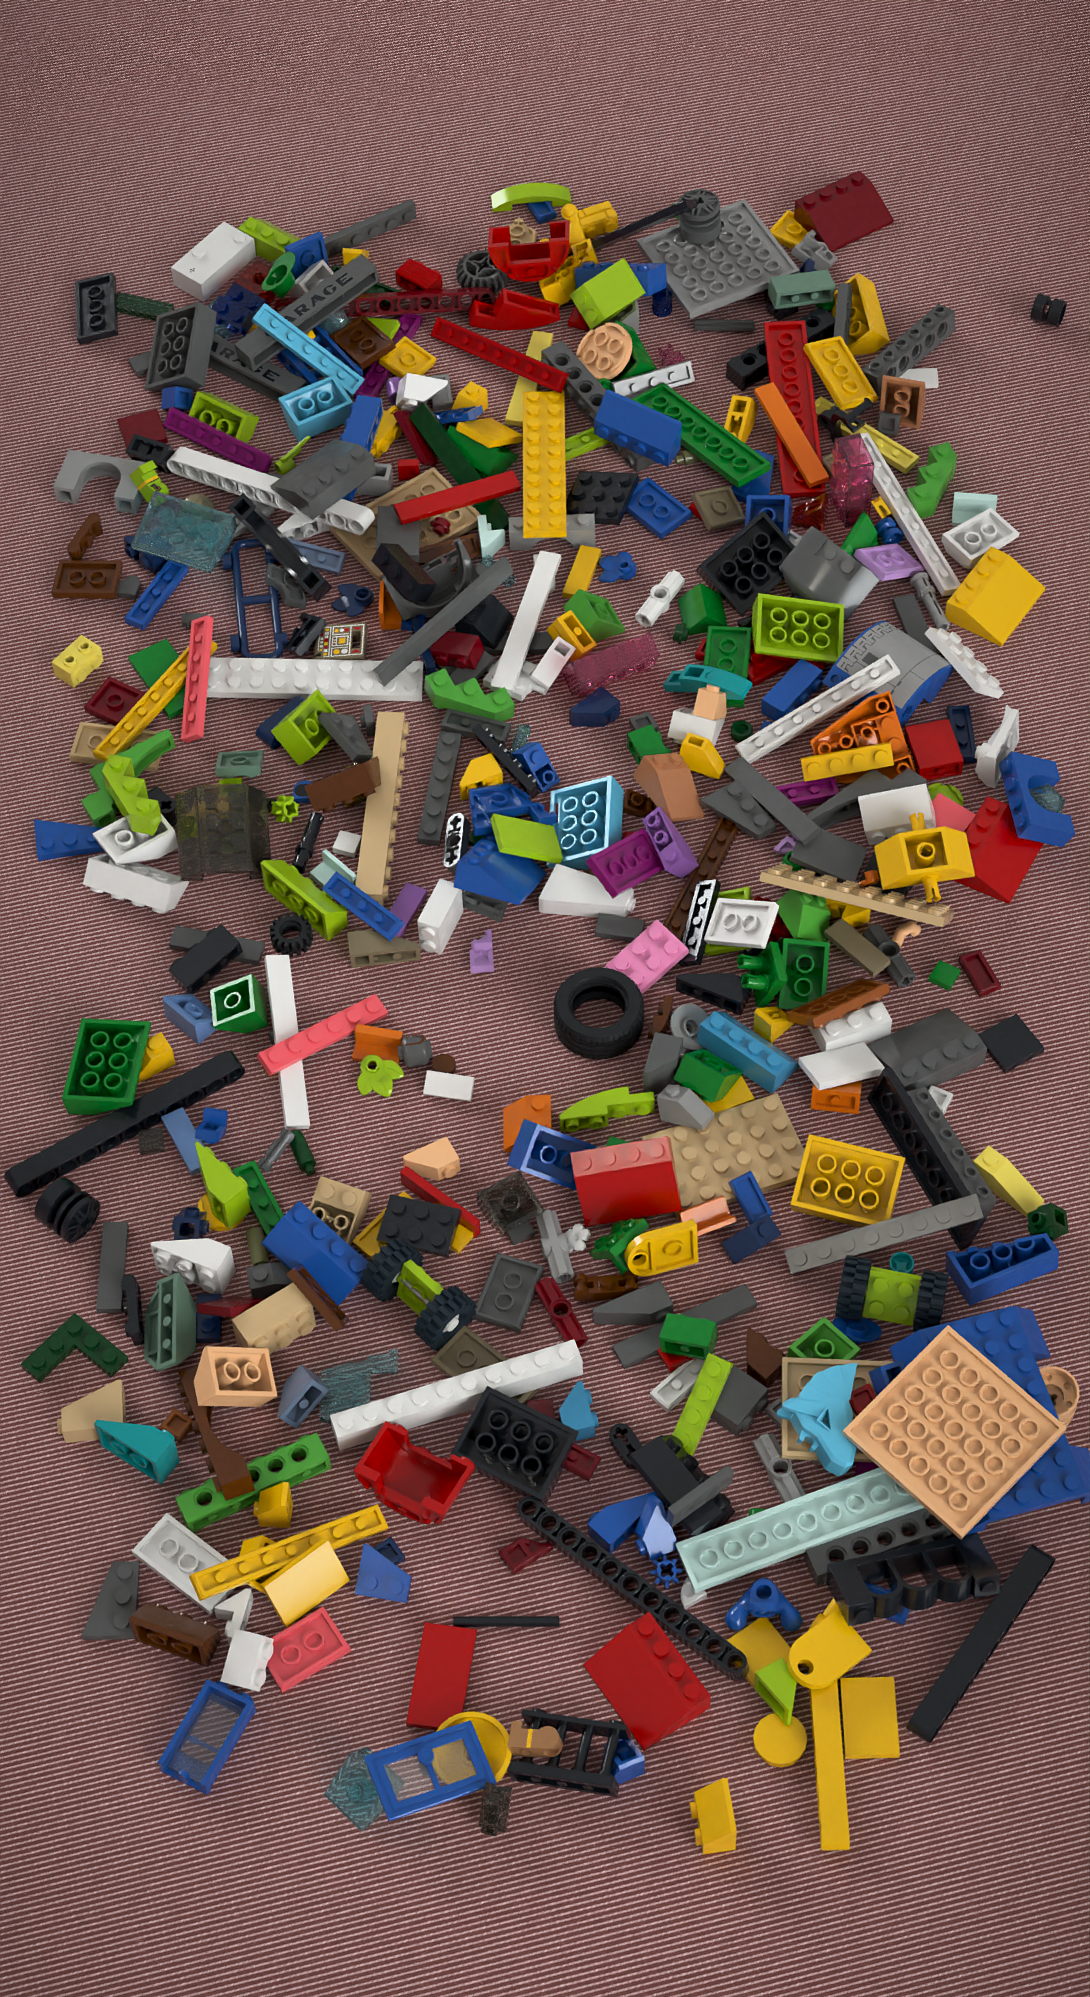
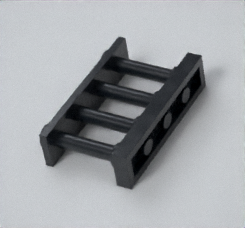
M532 1708L531 1710L522 1709L521 1715L526 1725H530L529 1729H541V1727L545 1726L553 1727L557 1730L563 1745L567 1731L582 1733L575 1765L571 1770L558 1766L562 1751L555 1757H549L548 1763H545V1765L534 1764L532 1762L533 1757L522 1756V1759H519V1761L510 1760L507 1771L512 1781L617 1797L619 1785L611 1771L619 1739L628 1741L631 1739L627 1725L618 1720L604 1722L551 1714L539 1708ZM593 1735L608 1737L601 1770L597 1774L589 1773L585 1770Z

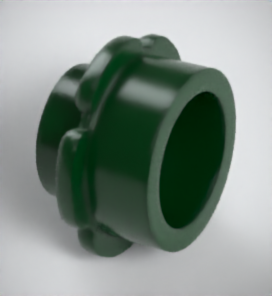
M686 623L683 625L676 624L673 641H677L678 644H681L682 641H687L689 629L685 628Z

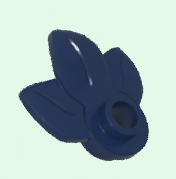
M352 583L338 585V590L342 596L334 601L331 606L339 612L347 611L348 617L358 616L364 611L365 607L373 603L374 594L367 587H359Z

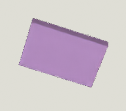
M897 543L856 549L853 555L882 581L911 577L925 570L923 565Z

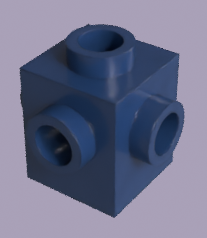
M196 1207L182 1209L173 1219L172 1230L175 1231L174 1240L202 1239L207 1235L209 1231V1220H206L207 1212L199 1211L200 1209Z

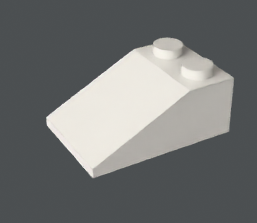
M162 814V819L155 835L132 831L125 817L93 833V837L116 865L158 859L178 848L175 830Z

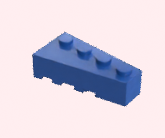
M593 261L583 262L581 266L575 268L576 289L612 266V262L594 264ZM628 263L646 292L643 296L649 297L667 288L666 263Z
M1047 1233L1017 1238L1015 1242L1006 1244L1002 1242L992 1243V1246L980 1249L975 1246L967 1248V1251L955 1253V1250L946 1252V1271L968 1305L971 1306L1058 1269L1059 1250Z

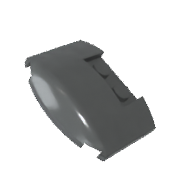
M813 526L810 527L779 566L780 572L782 571L786 584L793 594L796 593L800 599L843 604L844 621L851 617L880 581L863 564H860Z

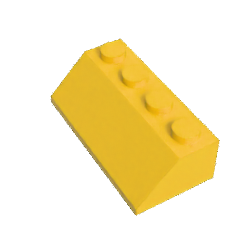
M856 273L845 282L851 283L853 293L848 348L853 356L875 353L890 341L875 285L860 273ZM838 289L834 292L835 306L832 309L834 318L836 316Z

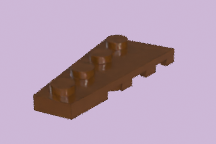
M475 533L458 537L461 539L471 560L481 554ZM457 538L420 547L419 561L416 563L422 566L455 549L453 540Z

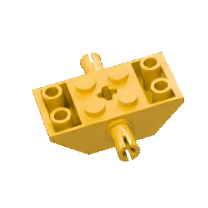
M920 812L918 813V818L916 813L909 816L912 831L898 833L874 846L882 890L923 884L926 902L932 903V898H934V902L941 900L937 882L975 877L966 833L945 826L926 829L924 814Z

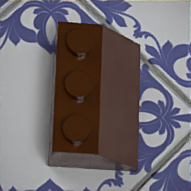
M378 756L304 786L314 812L322 809L323 813L335 809L336 803L342 801L343 805L355 801V796L359 794L366 797L375 793L374 788L381 785Z
M145 1603L129 1619L136 1641L209 1667L221 1641L219 1629L214 1624L208 1621H203L202 1623L195 1621L190 1615L183 1612L173 1613L167 1607L158 1603L155 1605Z

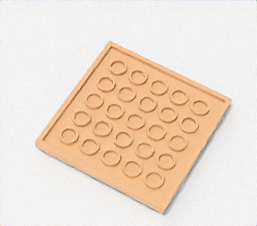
M947 1325L843 1430L842 1434L961 1540L1066 1432L1067 1427Z

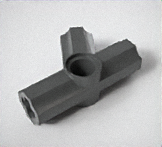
M873 924L863 932V936L890 959V965L883 970L888 972L897 987L905 988L911 985L916 979V974L900 953L899 945L890 939L881 925Z

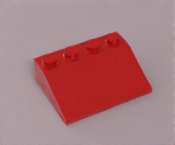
M987 796L965 832L975 877L954 879L953 881L1009 904L1044 843L1019 838L1009 805Z
M664 1136L570 1153L585 1227L683 1211L670 1137Z
M650 1612L626 1626L583 1664L585 1670L622 1722L627 1725L630 1733L643 1751L710 1708L711 1695Z

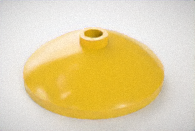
M474 1711L459 1713L444 1721L437 1731L471 1720L496 1782L502 1779L507 1772L512 1758V1753L508 1747L509 1734L504 1726L494 1717ZM462 1739L432 1749L434 1752L432 1766L438 1777L445 1784L448 1785L477 1775L472 1762L467 1760L469 1754Z

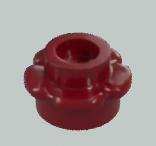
M436 517L434 521H431L430 525L433 527L432 531L439 536L449 534L451 523L448 520Z

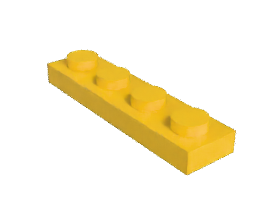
M890 742L800 758L804 782L894 765Z

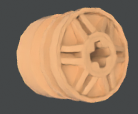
M1056 1366L1040 1368V1373L1052 1403H1054L1058 1418L1062 1424L1067 1426L1072 1421L1080 1397L1079 1386L1075 1378L1067 1370Z

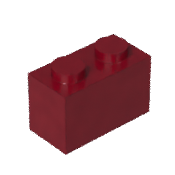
M447 631L433 643L430 652L435 663L440 666L475 670L485 649L479 635Z

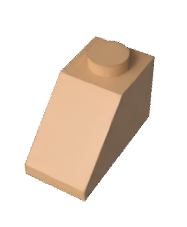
M714 685L699 688L693 715L710 720L725 718L727 714L726 693L719 691L720 687Z
M447 1136L403 1156L404 1167H409L422 1177L440 1181L444 1178H451L461 1171L460 1158Z

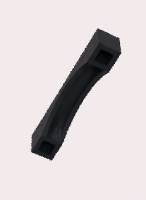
M244 493L228 507L317 602L333 588Z

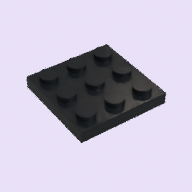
M579 471L566 500V515L594 514L595 524L620 525L640 480L638 473Z

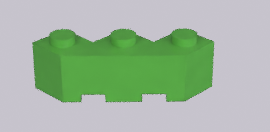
M949 442L929 447L927 466L918 468L916 486L907 489V497L921 519L935 514L950 480L955 475L957 455Z
M445 668L425 676L424 690L436 708L442 710L443 708H449L502 722L514 716L515 704L505 687L485 695L475 678L455 686Z

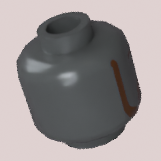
M424 1035L406 1036L402 1039V1046H397L399 1060H404L407 1067L427 1065L429 1059L433 1058L430 1039L426 1040Z

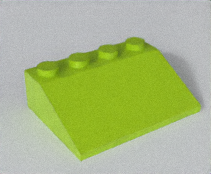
M758 593L752 610L755 653L833 664L843 653V604Z

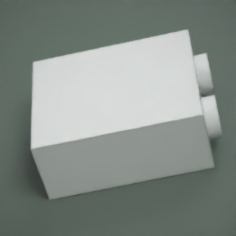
M439 879L417 921L420 948L427 952L442 954L463 914L462 890L454 888L453 882Z

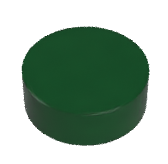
M744 720L734 722L730 731L731 738L740 743L752 736V725Z

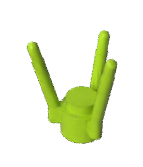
M310 436L304 438L285 456L274 463V468L278 474L285 475L296 467L293 458L302 451L301 447L310 440Z

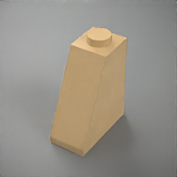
M116 1380L61 1409V1419H57L58 1434H63L65 1443L99 1440L94 1426L96 1420L126 1423L125 1389L122 1380Z

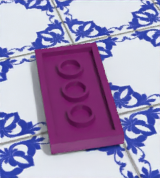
M644 828L592 855L585 861L612 899L665 870L654 844Z

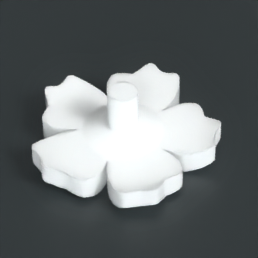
M581 1223L575 1224L573 1230L569 1229L565 1233L569 1252L573 1250L583 1251L586 1248L584 1241H588L591 1236L590 1230L585 1229Z

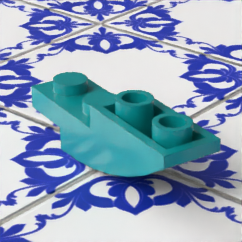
M687 664L683 671H672L663 684L666 692L698 693L699 688L714 685L720 687L719 691L726 693V700H743L752 687V683L741 676L722 669L696 664Z

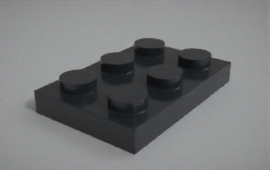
M390 1194L376 1240L378 1243L387 1245L389 1241L392 1240L394 1242L395 1238L401 1239L402 1237L419 1252L448 1258L462 1211L458 1208Z

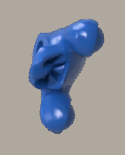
M766 1577L759 1578L753 1582L738 1602L728 1610L724 1618L727 1627L732 1630H742L747 1624L749 1613L755 1617L763 1618L773 1617L778 1614L781 1626L786 1631L794 1632L800 1629L803 1622L800 1612L787 1600L778 1586Z

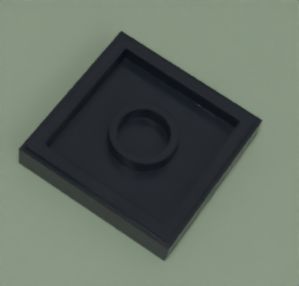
M1017 1014L978 1034L986 1045L988 1054L1004 1073L1043 1053L1045 1048Z

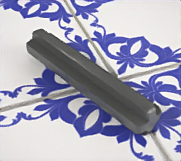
M695 319L694 330L753 332L755 323L753 320Z

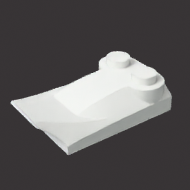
M989 508L942 534L941 541L946 552L961 566L973 569L990 547L1002 548L1018 538L1019 532L997 512Z
M1006 705L1001 726L993 733L987 743L984 742L976 749L975 759L978 760L975 773L978 774V779L982 780L988 787H996L1001 777L999 764L1011 751L1014 752L1019 742V710L1012 709Z

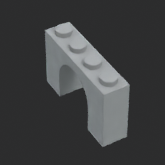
M68 450L53 486L56 501L77 504L82 489L87 482L97 477L108 476L120 481L114 495L116 511L137 514L143 500V495L129 475L147 462Z

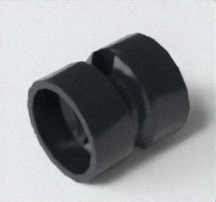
M1039 293L1034 301L1030 318L1039 322L1046 320L1048 325L1059 327L1065 315L1067 301L1057 298L1051 300L1050 296ZM1047 305H1048L1049 308H1048L1047 314H1045V311H1046V308H1047Z

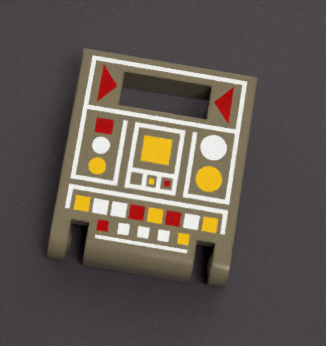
M366 622L326 625L323 628V633L315 639L313 659L366 660L368 638ZM353 634L355 641H360V648H352Z

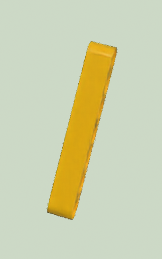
M811 1668L808 1669V1674H811ZM836 1680L822 1689L809 1688L821 1851L850 1850L839 1697Z

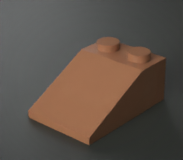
M883 375L880 411L901 414L899 426L920 429L925 411V382Z
M678 753L645 755L634 772L633 777L655 805L663 809L671 822L702 819L704 813L691 771L683 761V758Z

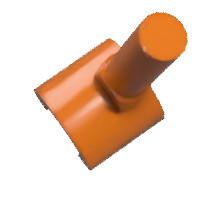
M870 870L864 872L866 880L859 882V887L862 888L866 885L878 883V871Z

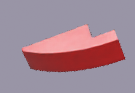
M503 288L493 305L474 300L468 310L469 326L491 330H522L557 322L560 319L558 303Z

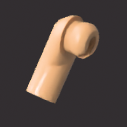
M908 921L896 928L892 941L896 942L901 948L908 934H911L913 937L919 935L921 926L917 925L915 921Z

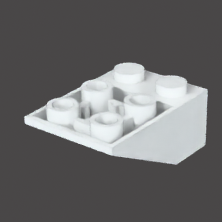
M212 1239L156 1241L151 1243L156 1269L160 1273L167 1276L179 1273L186 1284H196L201 1286L206 1292H216L223 1295L236 1272L231 1247Z

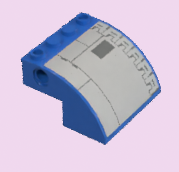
M885 620L872 625L862 632L841 654L822 683L832 688L889 654L900 670V675L856 700L853 704L857 706L868 697L890 691L901 729H903L923 699L930 704L932 703L955 668L949 661Z

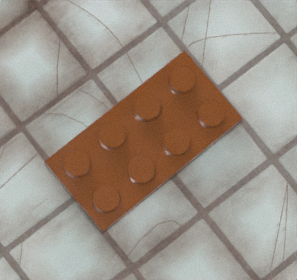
M859 978L786 1012L788 1022L797 1023L799 1026L806 1025L813 1029L822 1028L830 1020L841 1019L849 1011L860 1010L868 1002L881 1000L883 995L890 992L888 983Z

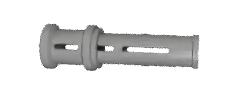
M920 572L915 574L910 579V584L916 589L918 600L925 604L936 629L948 630L950 623L935 597L936 590L930 585L927 573Z

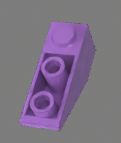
M658 806L642 820L667 872L683 879L699 866L691 848L661 807Z

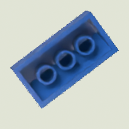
M607 389L595 418L594 434L667 467L680 451L682 422Z
M298 1201L281 1218L261 1243L288 1269L291 1270L300 1264L303 1265L338 1306L362 1282V1272L367 1268L366 1264L368 1261L301 1201Z

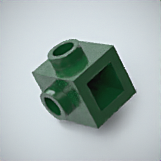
M1051 1202L1027 1213L1028 1230L1031 1236L1047 1233L1050 1239L1054 1241L1056 1238L1069 1233L1066 1210Z

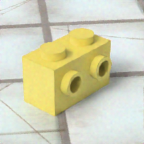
M83 635L79 636L52 661L54 675L75 688L104 661L101 647Z

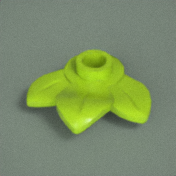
M368 1055L361 1061L360 1068L362 1073L357 1079V1087L363 1096L374 1090L377 1094L389 1098L392 1094L393 1080L404 1077V1072L392 1060H382L377 1055ZM373 1062L377 1067L371 1070L368 1068L369 1063Z

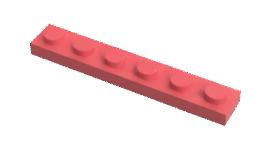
M209 615L192 620L181 732V740L186 743L201 739L204 734L214 618Z
M374 994L258 1053L257 1059L268 1075L271 1076L355 1033L357 1024L369 1026L387 1017L388 1011L377 995Z

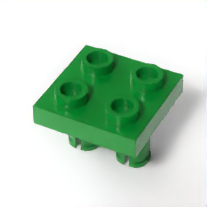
M770 941L758 956L744 954L738 956V968L747 969L749 972L742 976V987L753 989L756 1006L765 1008L787 982V974L784 969L779 944Z
M632 1218L627 1221L620 1220L611 1227L612 1232L594 1242L595 1247L589 1253L594 1260L611 1259L620 1271V1274L623 1275L626 1271H630L625 1262L623 1250L627 1248L628 1244L635 1237L642 1234L649 1225L644 1218L635 1220Z

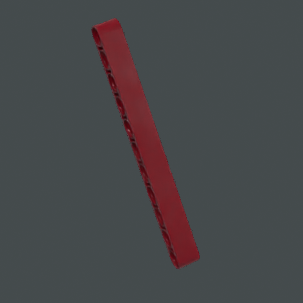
M489 287L361 294L349 302V309L345 311L340 309L328 318L359 317L362 314L364 316L465 311L470 309L474 300L483 302L481 297L484 294L492 296L489 302L484 303L493 305L496 298L494 291ZM469 295L472 299L469 303L465 304L460 301L461 297ZM443 296L451 298V302L447 305L442 304L440 300ZM300 297L279 299L275 303L274 310L279 313L278 307L282 305L288 306ZM424 297L431 299V303L427 306H423L420 303V300ZM407 298L411 303L408 307H403L400 305V301ZM386 299L391 304L388 308H382L379 305L380 301ZM362 301H368L370 307L362 309L359 307V304Z

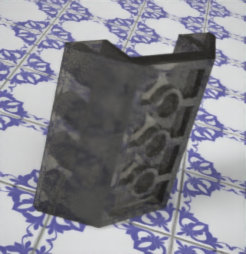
M247 784L198 785L175 794L180 881H203L205 874L249 873V879H263L261 862L263 860H271L266 792Z

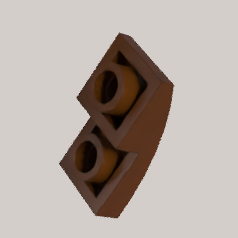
M627 789L624 794V813L645 818L657 808L648 796Z
M664 995L663 1005L658 1006V1015H653V1024H648V1038H652V1041L655 1032L666 1034L669 1029L673 1012V996Z

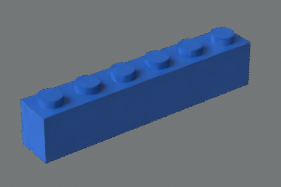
M357 395L355 403L351 404L350 417L346 418L345 431L341 433L339 440L359 444L370 452L383 416L382 398ZM358 487L342 499L353 502Z

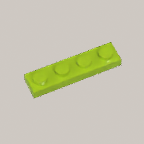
M708 1353L672 1434L682 1441L683 1448L691 1456L695 1453L734 1365L711 1353Z

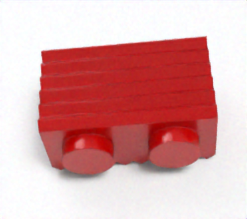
M409 258L395 271L396 284L401 288L403 287L404 290H438L443 287L440 272L426 267L421 261ZM424 297L422 299L428 301L430 298Z

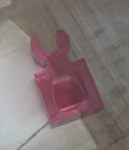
M670 343L667 344V351H663L660 347L658 348V356L662 359L663 367L687 361L680 351L674 353V348Z

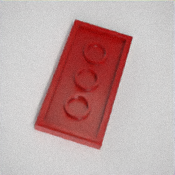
M424 1623L406 1726L437 1730L448 1718L463 1713L477 1629Z

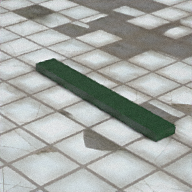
M422 402L409 418L459 485L482 479L429 406ZM497 498L473 504L481 515H486V521L491 523L492 530L504 529L506 532L509 528L510 515Z

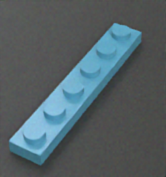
M264 303L252 318L253 323L325 378L334 375L350 397L355 394L364 382V378Z

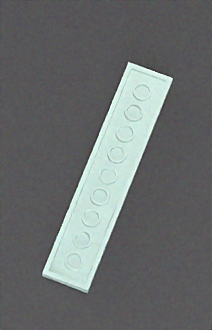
M879 1467L675 1543L692 1588L695 1593L802 1554L806 1549L924 1507Z

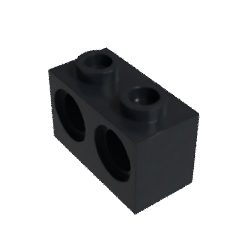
M134 434L126 450L128 456L135 461L149 462L153 460L157 466L155 470L170 474L171 471L166 464L168 459L175 453L172 447L168 444Z

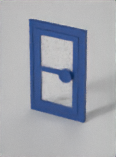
M471 1720L364 1756L365 1764L389 1822L497 1784Z

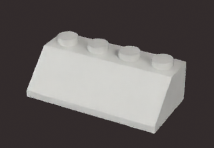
M107 853L88 859L83 885L89 886L91 891L98 893L107 892L111 894L112 898L124 900L125 898L131 900L133 905L152 907V911L157 913H165L175 909L189 884V879L138 862L116 865Z

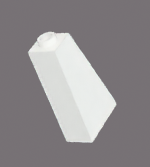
M556 864L539 897V912L598 918L599 913L626 917L628 912L634 910L636 899H634V889L632 888L612 899L596 876Z

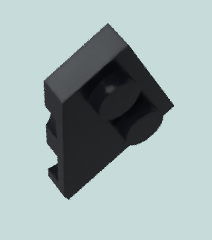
M302 613L299 618L303 621L300 629L298 627L294 628L292 637L285 649L290 654L299 657L306 654L312 642L323 633V628L327 625L323 618Z

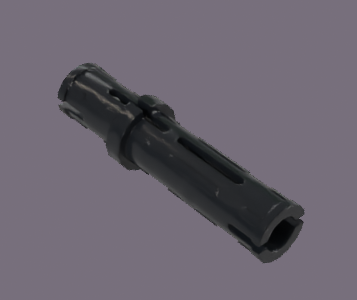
M318 812L310 814L301 842L295 849L296 854L291 865L295 866L300 874L305 872L307 862L313 855V846L324 821V816L322 817V814Z

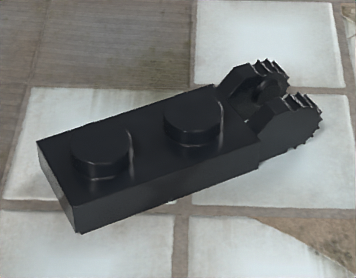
M125 1275L121 1279V1288L127 1298V1301H123L124 1312L128 1316V1322L125 1323L127 1338L131 1337L135 1346L144 1345L140 1286L133 1275Z

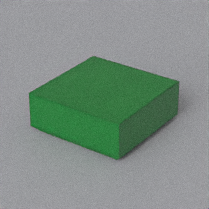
M939 960L928 981L950 991L961 970Z

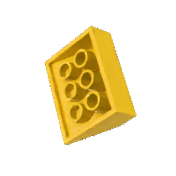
M990 547L947 601L945 616L948 621L1002 647L1043 594L1045 587L1010 555Z
M809 1134L790 1204L791 1210L860 1228L892 1219L905 1158Z

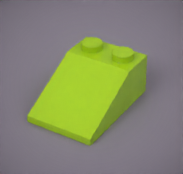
M622 258L581 285L570 294V297L591 330L610 321L646 292L625 258Z
M318 689L271 730L277 741L281 743L298 766L315 756L332 738L318 721L321 712H337Z

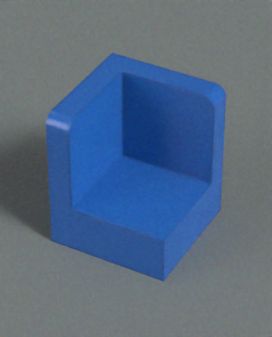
M177 386L162 389V409L168 410L170 407L186 411L191 409L193 389Z

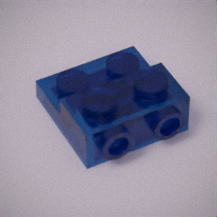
M234 282L224 297L219 295L211 309L217 312L216 324L221 326L223 323L233 334L240 333L245 336L254 324L252 318L263 304H267L265 299Z

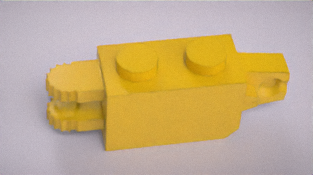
M392 406L387 411L383 410V416L370 450L373 457L377 459L389 449V446L402 433V429L394 417V413L398 410L396 406Z

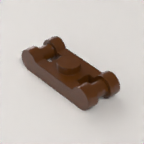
M89 514L69 543L67 550L70 560H83V555L92 546L95 537L102 535L103 529L100 524L99 514Z
M626 1271L623 1275L590 1277L579 1273L573 1277L574 1297L578 1301L616 1299L639 1289L637 1285L638 1276L631 1271Z

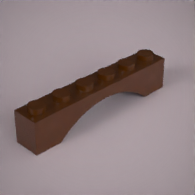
M197 1365L178 1372L181 1382L177 1383L181 1398L187 1397L188 1401L184 1402L188 1416L194 1415L195 1419L191 1421L195 1435L201 1434L202 1438L198 1439L202 1454L208 1453L209 1457L205 1459L209 1473L215 1472L216 1477L212 1478L217 1493L222 1491L225 1501L254 1491L255 1488L243 1455L232 1451L222 1444L211 1430V1416L214 1406H198L194 1379L198 1369Z

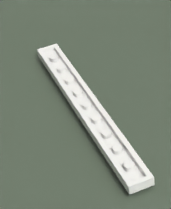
M868 433L850 435L848 443L941 596L953 595L961 583Z

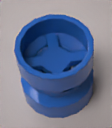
M883 518L875 525L877 535L882 537L881 540L884 545L899 544L902 541L903 533L899 528H896L893 518Z

